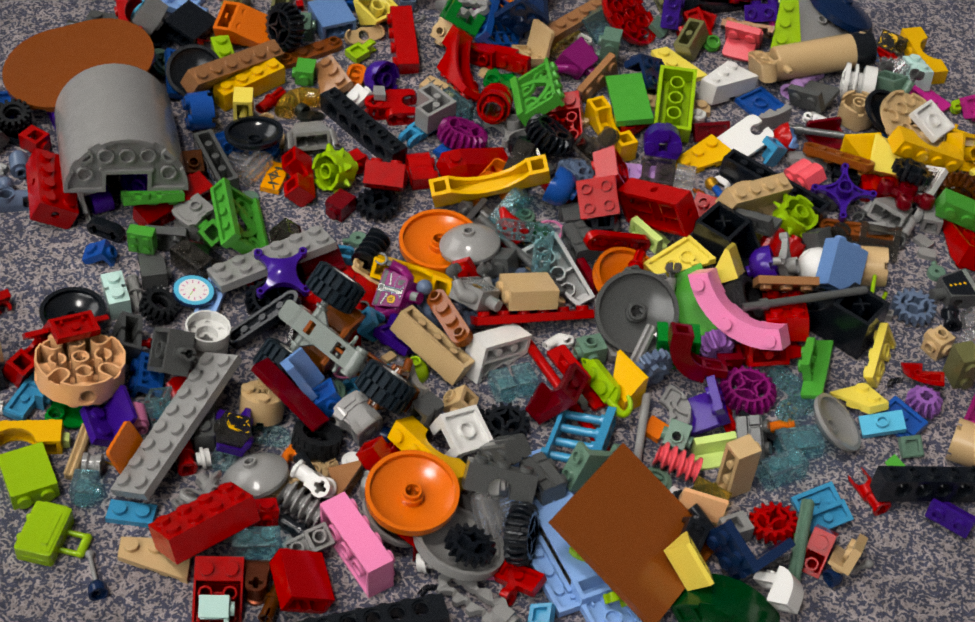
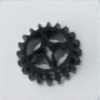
M279 2L271 6V10H268V16H266L267 23H265L267 26V37L270 40L275 39L283 52H290L299 48L300 44H303L302 39L305 38L304 31H306L304 24L306 22L303 21L304 15H301V9H297V5L289 2Z
M541 113L533 115L525 127V132L531 142H534L541 150L553 156L565 157L575 143V139L572 133L569 132V129L548 115Z
M265 277L261 278V281L256 280L254 285H250L248 291H246V311L248 315H252L289 290H295L299 295L300 292L290 287H278L267 292L264 298L259 299L256 296V290L262 287L267 280ZM283 320L278 322L285 327L286 323Z
M523 501L515 502L509 509L503 539L504 557L508 564L518 567L528 566L531 564L532 559H534L536 546L538 545L540 521L535 504Z

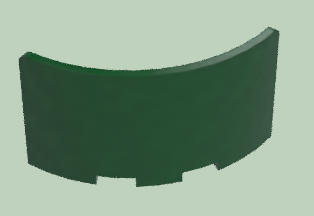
M712 574L714 584L691 591H687L685 588L670 607L678 622L780 621V615L761 593L742 581L719 574Z

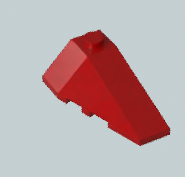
M503 147L459 148L442 152L436 167L441 177L447 175L478 177L495 158H500L509 163V165L511 162ZM492 165L490 171L496 172L494 166Z

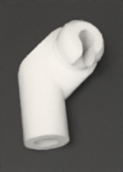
M557 333L542 342V346L547 351L562 344L570 348L573 346L575 339L572 335Z

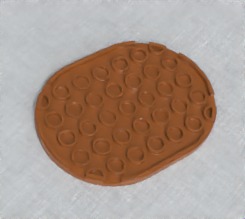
M114 18L87 20L38 33L20 43L9 54L2 70L3 83L7 93L14 100L21 99V103L25 101L26 105L29 104L32 110L41 109L46 110V112H54L61 90L77 74L94 66L113 63L131 65L150 73L155 63V49L146 31L134 23Z

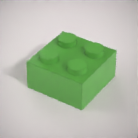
M130 224L126 232L128 251L154 255L158 247L156 228Z

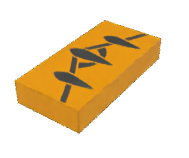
M271 162L260 185V191L279 195L284 185L283 183L288 176V173L282 170V163Z

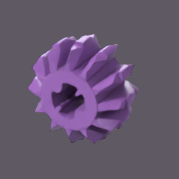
M712 329L701 336L699 352L703 357L716 359L717 353L733 352L735 347L734 340L721 330Z
M924 384L922 387L916 385L914 388H911L907 393L905 403L924 419L927 416V418L932 420L934 416L940 413L943 399L940 397V392L934 391V387L927 388Z

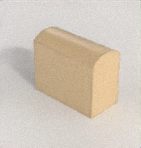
M390 350L382 355L380 359L388 364L397 359V355Z

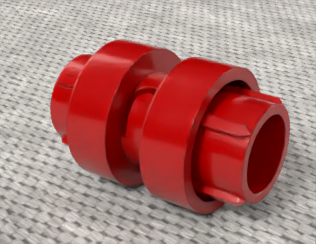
M491 83L484 87L477 102L479 117L489 124H499L505 121L510 114L513 104L512 92L501 83Z

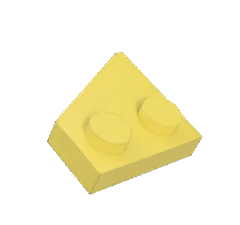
M858 383L855 386L830 392V395L836 399L846 401L847 407L859 409L867 414L889 410V402L867 383Z

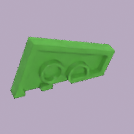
M183 190L121 191V201L123 206L159 205V203L176 205L185 201V193Z

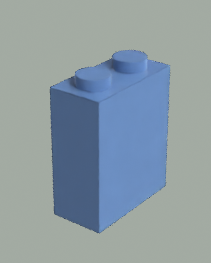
M313 0L308 2V13L312 12L313 20L317 22L316 31L321 40L331 36L341 38L344 37L348 29L351 31L356 30V18L345 0Z
M836 235L835 238H826L816 277H819L820 280L818 287L825 290H839L852 285L854 282L860 285L868 251L862 249L859 244L848 242L844 236Z

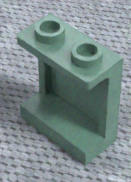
M578 441L561 472L567 478L568 490L577 492L621 444L614 443L610 451L588 449L584 442Z

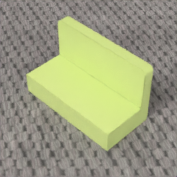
M638 216L631 218L629 232L646 235L651 242L650 251L657 254L667 248V244L671 241L658 230L652 229Z
M735 431L693 438L690 451L695 454V461L700 457L703 458L700 471L720 468L726 443L737 439Z

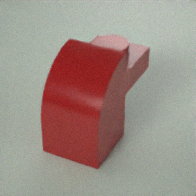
M379 436L365 442L356 453V456L364 468L370 471L379 460L401 450L392 442L387 444L383 436Z

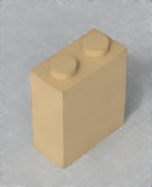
M548 272L499 274L496 288L500 290L499 296L509 311L558 309L560 290Z

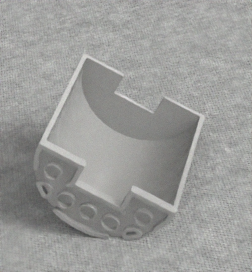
M103 64L82 71L63 87L57 98L54 111L63 193L106 192V175L147 174V191L189 190L171 101L166 89L154 76L145 70L131 65Z

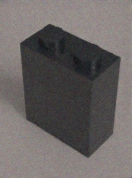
M188 0L164 19L160 33L181 47L197 44L198 40L196 39L205 40L214 32L213 25L216 18Z

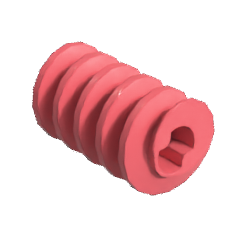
M666 442L663 446L660 445L653 459L652 466L660 462V470L668 466L669 474L677 470V478L685 474L684 481L687 482L692 477L694 483L702 467L703 458L700 457L694 461L695 454L692 453L686 457L687 451L685 449L678 454V446H674L670 450V442Z

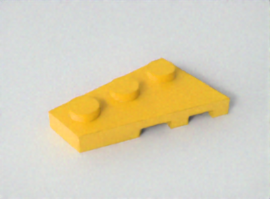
M711 134L681 154L675 162L671 163V166L683 176L699 173L713 165L715 167L721 166L723 157L731 149Z

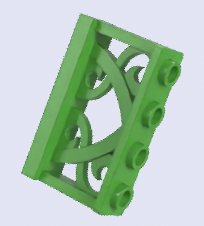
M548 57L544 59L542 64L521 77L517 78L514 76L510 79L516 115L525 127L533 115L539 113L545 115L559 105L561 107L565 106L563 99L565 94L562 91L563 86L559 81L561 77L557 72L559 69L554 61L551 62ZM545 86L538 97H530L536 87Z
M223 177L210 188L221 246L226 249L231 247L241 254H246L255 248L269 245L259 199H252L231 186L230 180ZM237 214L244 221L246 231H243L238 223Z

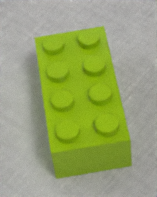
M660 65L653 124L659 122L671 123L680 132L681 141L688 143L692 128L697 69Z

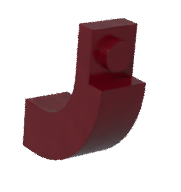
M671 322L668 331V345L671 359L678 371L687 378L701 383L704 382L705 376L715 375L716 379H726L728 368L725 360L702 357L691 350L695 337L692 325Z

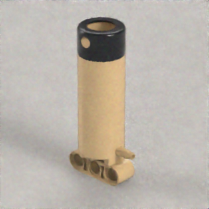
M869 30L773 46L769 52L760 50L748 52V68L750 72L759 76L758 79L761 82L773 83L843 71L847 62L852 63L851 69H854L856 64H859L860 67H866V65L871 66L876 62L877 44L874 35Z

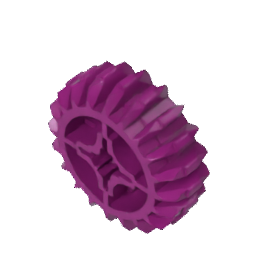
M461 116L443 118L437 128V138L441 143H444L445 147H449L451 150L459 148H485L488 142V133L483 127H480V124H476L474 121L462 118Z
M743 365L739 369L734 367L731 371L728 370L727 378H721L719 384L728 408L734 409L736 416L741 410L751 415H763L764 412L768 414L776 401L777 391L773 378L767 377V372L760 373L759 368L753 370L750 366L748 369H745Z

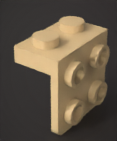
M533 19L527 45L512 44L511 48L519 49V54L531 57V67H536L542 64L546 57L549 58L554 40V31L539 19Z

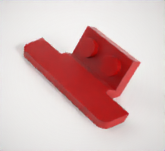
M88 310L48 319L42 329L23 333L22 337L23 340H29L52 334L57 345L100 335L101 328L99 323L105 322L110 318L107 314L94 317L92 311Z

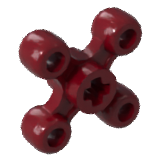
M882 178L877 186V191L882 195H896L894 199L895 205L902 211H908L913 202L918 203L919 208L930 211L936 201L935 197L931 194H917L918 187L910 182L902 181L898 187L895 186L891 179Z

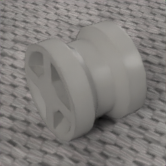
M84 452L81 461V474L87 476L92 473L96 476H102L104 454L91 455L89 452Z

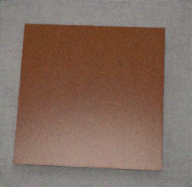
M622 443L548 523L643 622H659L685 589L663 550L680 536L685 524L682 522L683 517L692 515L640 459ZM705 541L700 554L706 562L712 555L713 550L707 546Z

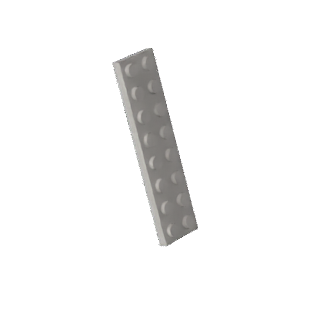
M205 352L201 356L192 372L189 373L183 385L178 389L176 395L110 488L114 495L142 500L150 499L241 364L242 360L239 355Z

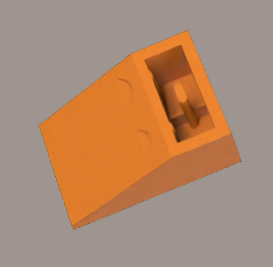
M224 0L213 25L215 36L229 35L231 43L248 47L270 41V38L267 37V26L265 25L267 23V14L243 3Z

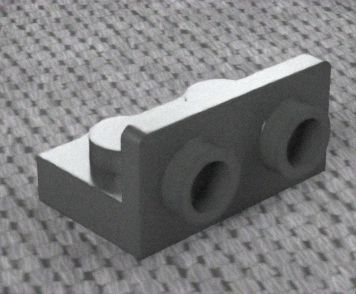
M145 225L156 228L158 244L156 250L188 252L189 240L186 238L190 239V232L187 228Z

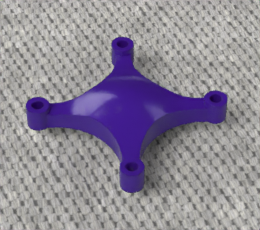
M848 163L841 165V176L836 182L829 185L812 184L810 189L814 194L823 193L837 204L840 210L838 216L840 222L846 220V209L852 202L861 198H868L874 201L877 196L875 190L861 189L851 181L848 175Z
M301 247L296 255L288 258H270L264 255L261 249H255L254 258L265 266L268 273L265 284L257 288L256 296L262 299L267 292L278 287H290L298 290L304 297L309 296L310 290L300 282L296 273L297 265L307 256V249Z

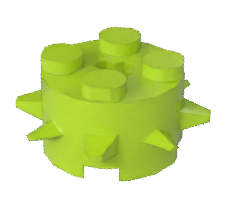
M328 143L326 151L317 154L313 160L312 170L315 169L316 176L314 182L323 191L332 190L334 193L340 188H350L359 169L358 163L354 161L350 153L346 152L343 147L340 150H334L331 143Z
M784 193L782 203L773 201L777 207L773 211L772 216L782 219L780 227L789 233V237L793 234L802 238V233L813 229L818 223L819 216L812 209L813 203L802 195L795 197Z

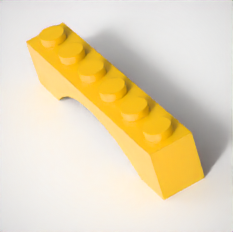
M545 154L525 158L508 169L490 175L478 177L447 175L429 179L435 208L460 203L463 200L470 201L551 182Z

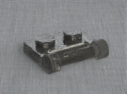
M650 155L643 156L641 159V177L639 179L673 187L676 160ZM651 166H656L654 178H649Z
M862 220L858 244L861 246L888 247L889 261L896 262L902 227L895 226L894 228L869 224L868 221ZM867 231L893 235V241L866 237Z

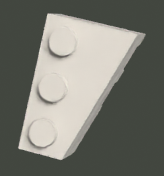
M726 61L701 79L696 98L705 100L711 106L729 101L731 97L735 96L737 98L754 90L759 76L738 66L733 61Z
M516 323L473 334V339L466 346L465 352L475 362L466 376L475 384H479L482 382V377L489 373L495 374L497 368L501 365L506 364L508 366L528 353L532 334Z

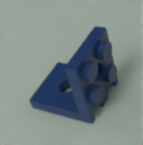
M514 0L496 11L494 19L523 39L525 38L524 33L531 30L533 19H539L546 24L549 23L548 0Z
M731 519L710 529L706 538V544L713 550L721 568L727 572L729 577L737 580L758 572L795 546L790 537L754 556Z

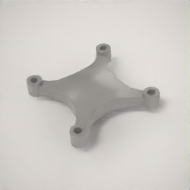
M516 114L509 115L505 121L499 124L484 122V127H494L504 135L501 139V146L504 148L508 147L509 140H512L514 137L518 138L519 136L527 135L525 126Z
M781 232L779 233V239L782 241L778 257H773V265H777L780 276H793L799 273L798 257H791L789 233Z

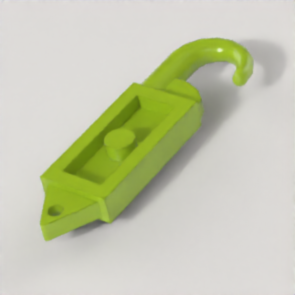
M581 358L583 368L592 377L590 386L603 403L611 407H617L616 416L619 418L628 417L633 410L631 396H626L628 406L623 411L617 404L621 396L620 385L599 359Z

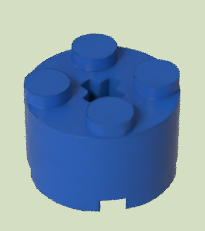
M209 90L186 93L183 99H181L182 110H186L187 118H184L186 129L198 131L216 127V123H212V118L216 116L213 98L208 96L210 94Z

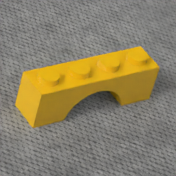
M922 27L902 28L897 41L898 45L903 48L904 55H919L934 71L931 84L944 83L948 69L941 59L930 57L923 52L928 37Z
M602 95L587 99L584 117L589 119V124L606 147L614 145L624 162L635 159L638 141L630 130L620 132L616 127L612 106Z
M899 125L887 138L894 155L906 159L912 158L925 165L946 168L950 174L965 162L957 145L943 141L938 147L931 146L918 137L914 130Z
M382 255L374 257L370 277L378 280L381 279L384 268H388L387 265L380 266L375 261L383 263L385 256ZM388 257L389 260H395L408 267L415 277V283L424 279L429 280L433 286L432 291L442 289L449 296L453 279L447 274Z
M414 416L397 419L387 438L401 451L419 450L442 459L454 471L459 482L460 492L465 491L462 487V479L466 464L460 458H453L437 451L426 438L428 429Z
M63 420L0 421V446L11 441H25L30 444L43 442L47 454H63L62 436L65 432Z

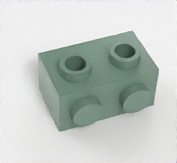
M605 26L604 33L599 36L598 46H601L600 49H597L596 53L599 60L598 64L609 52L616 55V61L618 62L623 29Z

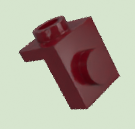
M735 344L733 353H717L716 359L726 361L729 371L734 367L739 369L745 364L746 360L745 353L741 351L740 344Z

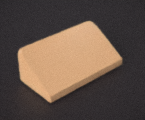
M687 487L683 489L678 499L687 509H690L697 503L711 522L717 524L719 518L724 516L729 501Z

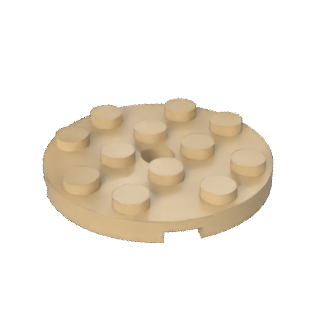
M895 90L883 99L880 105V116L888 136L899 125L914 130L918 137L934 147H938L946 140V135H944L935 143H932L908 116L927 102L918 94H908L904 90Z

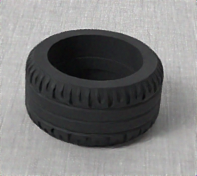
M740 275L738 279L722 283L728 299L741 309L742 303L755 302L762 298L758 288H753L752 279L746 275ZM745 311L753 319L758 321L764 320L763 311Z

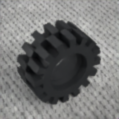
M11 98V102H8L7 99L4 100L5 104L0 102V131L3 130L5 134L9 131L10 135L16 132L18 135L20 131H24L32 124L31 109L29 104L26 105L25 101L21 103V99L15 101L14 98ZM14 114L20 115V117L16 119L7 118L8 116Z
M154 285L152 288L148 287L144 291L139 303V312H142L141 316L147 317L146 321L152 320L154 325L159 322V325L163 326L164 322L168 325L175 319L181 304L175 300L172 292H169L170 288L167 287L165 290L161 285H159V288ZM154 303H160L163 306H165V308H160L156 306Z

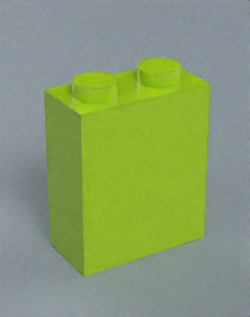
M43 442L0 454V472L13 510L19 508L27 509L32 504H35L36 501L49 502L55 497L60 496L58 482Z

